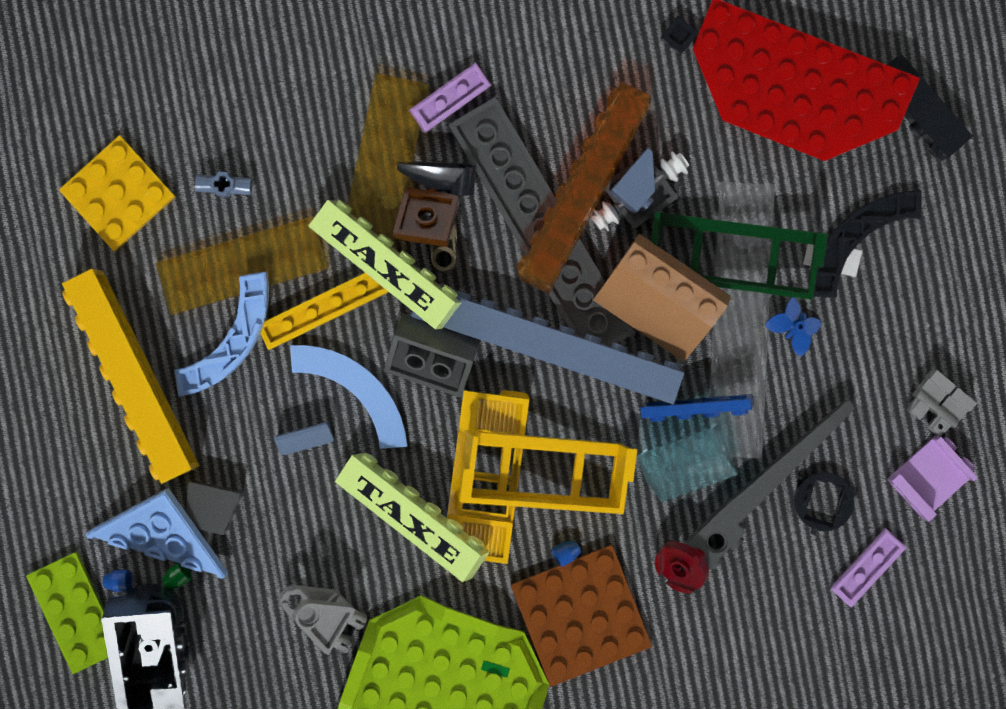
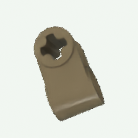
M456 220L454 221L448 247L431 245L432 265L440 273H449L456 266ZM442 253L449 254L452 257L450 265L440 267L436 263L438 255Z

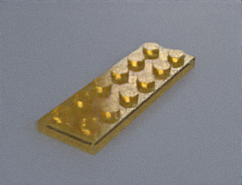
M376 73L348 206L352 208L350 213L357 219L360 216L373 225L371 230L378 236L381 233L394 242L393 245H396L397 239L393 238V230L405 187L408 188L410 178L397 170V162L414 161L421 127L409 109L428 96L430 85Z
M307 217L156 262L155 265L170 315H176L240 296L239 276L268 272L270 287L329 269L319 235L308 227L314 217Z

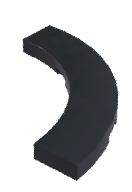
M922 190L904 191L880 197L863 205L847 216L827 238L823 267H818L814 297H837L840 276L847 258L856 246L870 233L892 222L921 218Z

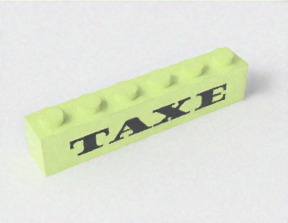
M327 200L308 227L434 329H442L461 305V302L456 299L458 294L449 286L444 285L442 287L434 280L437 277L428 269L423 267L420 270L413 264L415 259L403 250L399 253L392 247L394 242L382 233L378 236L371 230L373 225L361 216L357 219L350 213L352 208L341 200L337 202Z
M368 453L352 455L335 482L460 581L465 582L473 578L490 553L484 547L485 544L479 538L465 533L460 523L443 516L438 506L419 497L420 493L416 489L403 485L398 481L399 477L394 472L380 467L377 464V459Z

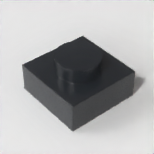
M677 16L661 35L660 39L681 56L699 32Z

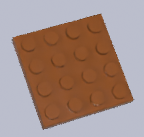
M612 544L577 557L573 562L562 568L560 565H557L510 584L550 687L652 647Z

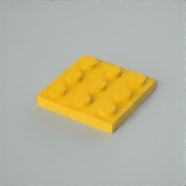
M120 135L59 189L63 196L115 252L176 198L171 190Z

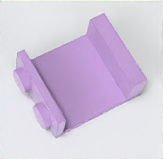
M934 436L887 479L917 514L928 522L937 515L934 511L968 480L975 481L978 478L973 473L975 470L973 464L965 457L961 459L954 452L957 447L947 437Z

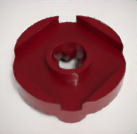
M670 540L655 557L657 573L659 576L663 574L668 579L666 584L678 592L693 593L705 584L709 576L708 565L705 561L706 554L699 548H693L687 544Z

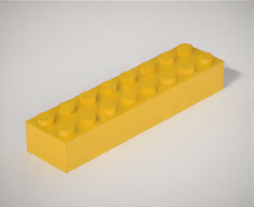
M90 269L62 283L65 289L62 291V295L69 306L73 305L77 313L74 316L79 329L81 331L85 330L90 339L87 341L88 348L93 356H98L102 364L99 366L100 372L106 381L110 380L114 388L111 391L112 396L118 406H123L127 414L124 416V420L131 431L135 430L139 438L136 441L137 446L143 456L147 454L151 462L149 470L153 478L163 484L199 467L200 465L104 271Z

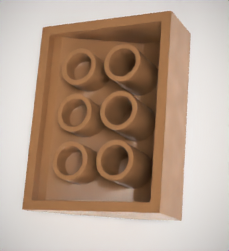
M638 234L593 301L684 362L728 307L731 296Z

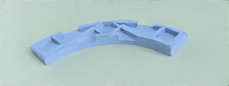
M268 272L239 276L240 299L237 310L238 314L233 327L229 330L218 348L209 356L195 364L174 370L178 397L193 394L217 384L240 366L249 355L259 338L267 315L269 303Z
M290 345L292 373H309L326 377L344 386L360 400L373 420L380 449L408 446L404 424L396 404L383 384L369 370L351 358L332 350L306 345Z

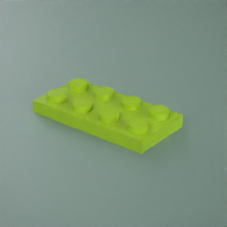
M78 551L26 575L72 675L107 659L108 654L102 624L105 608Z

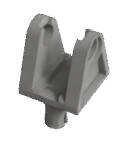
M291 585L286 587L279 596V603L285 612L327 655H329L333 647L343 653H347L350 649L344 645L346 644L351 647L353 638L342 634L344 628L349 624L360 630L364 625L358 622L366 623L367 621L365 613L354 609L334 589ZM298 594L301 596L300 602L296 606H288L287 600L290 595Z

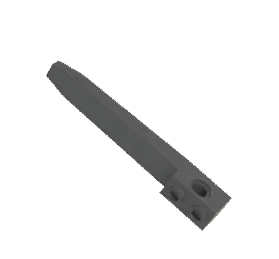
M848 400L840 403L722 504L683 543L693 548L701 549L706 554L705 561L708 569H716L724 561L723 555L730 548L735 550L744 541L742 536L746 532L738 524L814 451L855 407ZM712 534H720L722 536L721 545L716 548L710 547L708 544L709 537Z

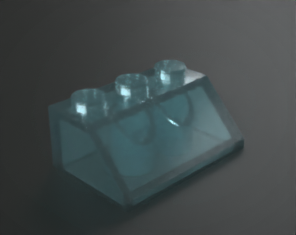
M718 423L646 449L637 455L647 483L661 502L738 475Z

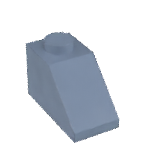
M647 148L609 191L615 199L633 214L638 212V210L644 212L654 201L650 197L655 192L652 151Z

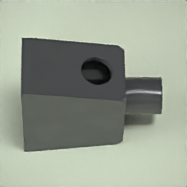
M192 480L188 483L186 513L211 547L214 533L220 535L227 533L243 492Z

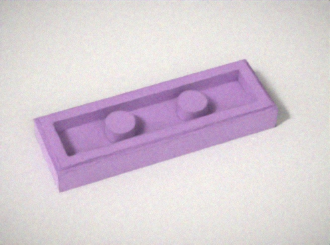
M474 63L409 109V111L425 133L489 88L491 84L477 63Z
M885 528L830 589L848 606L852 607L907 547Z

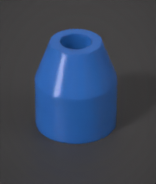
M575 540L562 542L551 548L553 556L561 568L573 562L581 553Z
M114 570L103 576V586L114 592H129L132 588V573L130 570Z

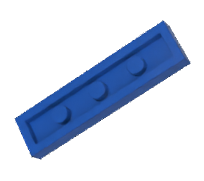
M754 394L681 399L675 400L674 405L664 401L645 402L640 407L641 418H650L651 422L666 420V416H677L678 420L693 418V414H704L706 418L718 417L721 415L720 412H731V415L734 416L748 414V410H752L755 403Z

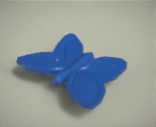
M791 297L786 305L785 312L772 316L765 322V326L771 332L783 333L788 331L785 337L787 339L792 337L793 351L798 356H803L810 347L811 335L816 333L821 327V321L813 317L806 318V313L801 314V307L797 299Z

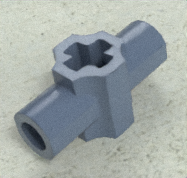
M218 172L216 176L196 175V192L216 193L221 198H230L232 194H252V178L232 177L228 172ZM224 178H226V181L230 183V187H225L224 192H222V189L218 187V183H223Z

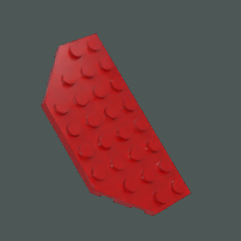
M712 0L693 46L694 54L722 121L822 161H827L898 131L920 80L919 77L722 0Z

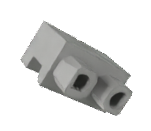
M931 370L911 395L915 399L911 402L907 411L918 420H921L929 410L935 417L928 424L927 428L935 435L941 436L950 427L956 428L963 416L968 411L970 412L977 403L938 370Z

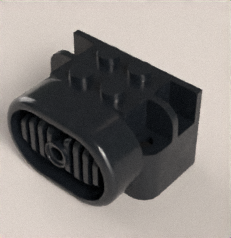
M153 583L139 585L131 589L125 596L109 597L102 616V624L116 708L186 709L184 694L187 689L186 676H188V663L191 662V648L188 646V627L184 605L180 597L173 590Z

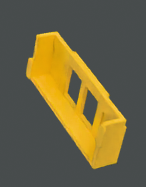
M467 390L463 392L447 519L457 521L462 525V530L465 533L479 538L485 544L484 547L490 553L484 561L508 564L515 506H507L506 514L462 509L463 503L458 501L457 494H459L465 446L464 430L525 435L529 395L524 392L503 390L499 395ZM514 449L511 476H508L507 482L510 485L509 491L518 490L523 449ZM474 471L473 480L498 483L499 474Z

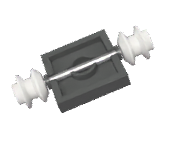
M671 152L672 159L669 161L661 159L660 171L653 163L655 192L650 197L654 201L644 212L638 210L634 214L631 213L609 193L632 164L605 182L602 188L614 204L611 205L603 201V208L601 210L592 209L594 215L591 216V219L599 230L605 228L609 231L608 224L612 221L619 224V213L623 215L634 230L654 216L655 212L661 211L676 200L678 196L666 179L668 177L670 180L677 182V174L680 172L688 174L686 168L689 167V164L681 153L676 155L674 152Z

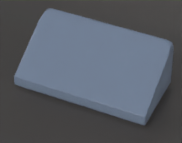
M327 421L277 435L274 440L280 453L287 455L334 441L330 422L328 423Z

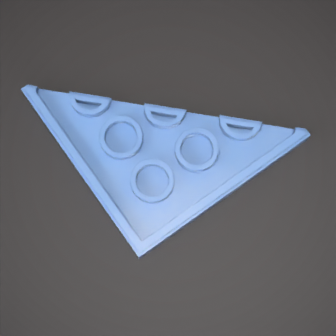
M169 488L99 524L85 534L87 538H98L107 541L109 545L126 550L131 548L144 552L146 556L162 561L167 559L177 562L182 567L198 572H210L216 574L218 578H224L228 574L224 565Z

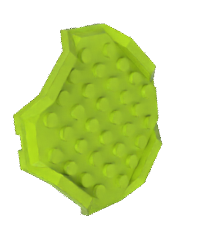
M420 595L369 620L337 709H542L549 688V682L525 631L489 622ZM483 661L510 668L508 677L481 670Z

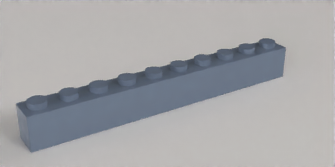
M459 290L455 291L458 294L456 299L461 302V305L444 325V328L674 405L685 372L680 370V364L665 360L664 364L653 361L655 356L639 351L638 355L627 352V346L615 342L608 346L601 343L602 338L586 333L584 338L575 335L576 330L560 325L559 329L548 326L549 320L537 316L530 320L522 317L524 313L522 311L509 307L507 311L496 308L497 303L482 299L481 303L470 300L471 294ZM412 312L411 317L423 320L415 312Z

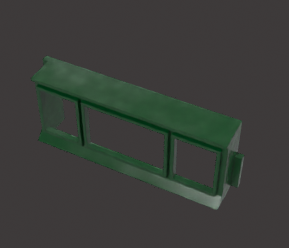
M655 212L651 242L659 248L661 246L663 226L695 230L690 269L696 273L699 271L704 231L772 239L766 283L701 275L715 286L809 300L814 299L818 267H823L828 234ZM781 241L814 245L808 289L775 285Z

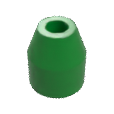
M177 563L167 570L162 578V583L169 589L179 588L192 580V574L189 568L182 567L180 563Z

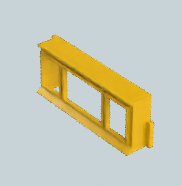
M464 430L465 446L459 494H457L459 502L624 514L628 482H633L638 449L613 442ZM478 445L502 447L497 490L472 488ZM512 448L575 453L570 495L506 491ZM585 454L614 456L609 498L580 496Z

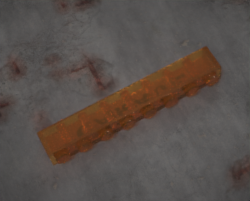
M623 82L620 83L617 89L613 88L607 99L609 105L606 111H601L598 114L594 123L596 129L593 135H588L585 138L581 147L583 153L580 159H575L572 162L568 172L570 177L567 183H562L558 188L555 196L558 199L554 207H549L543 217V222L545 223L541 231L534 233L530 241L532 248L527 256L523 255L517 265L520 280L550 294L651 106V95Z

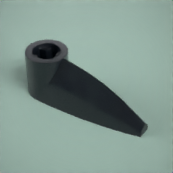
M397 162L398 171L421 185L455 195L468 196L474 194L475 165L447 162Z

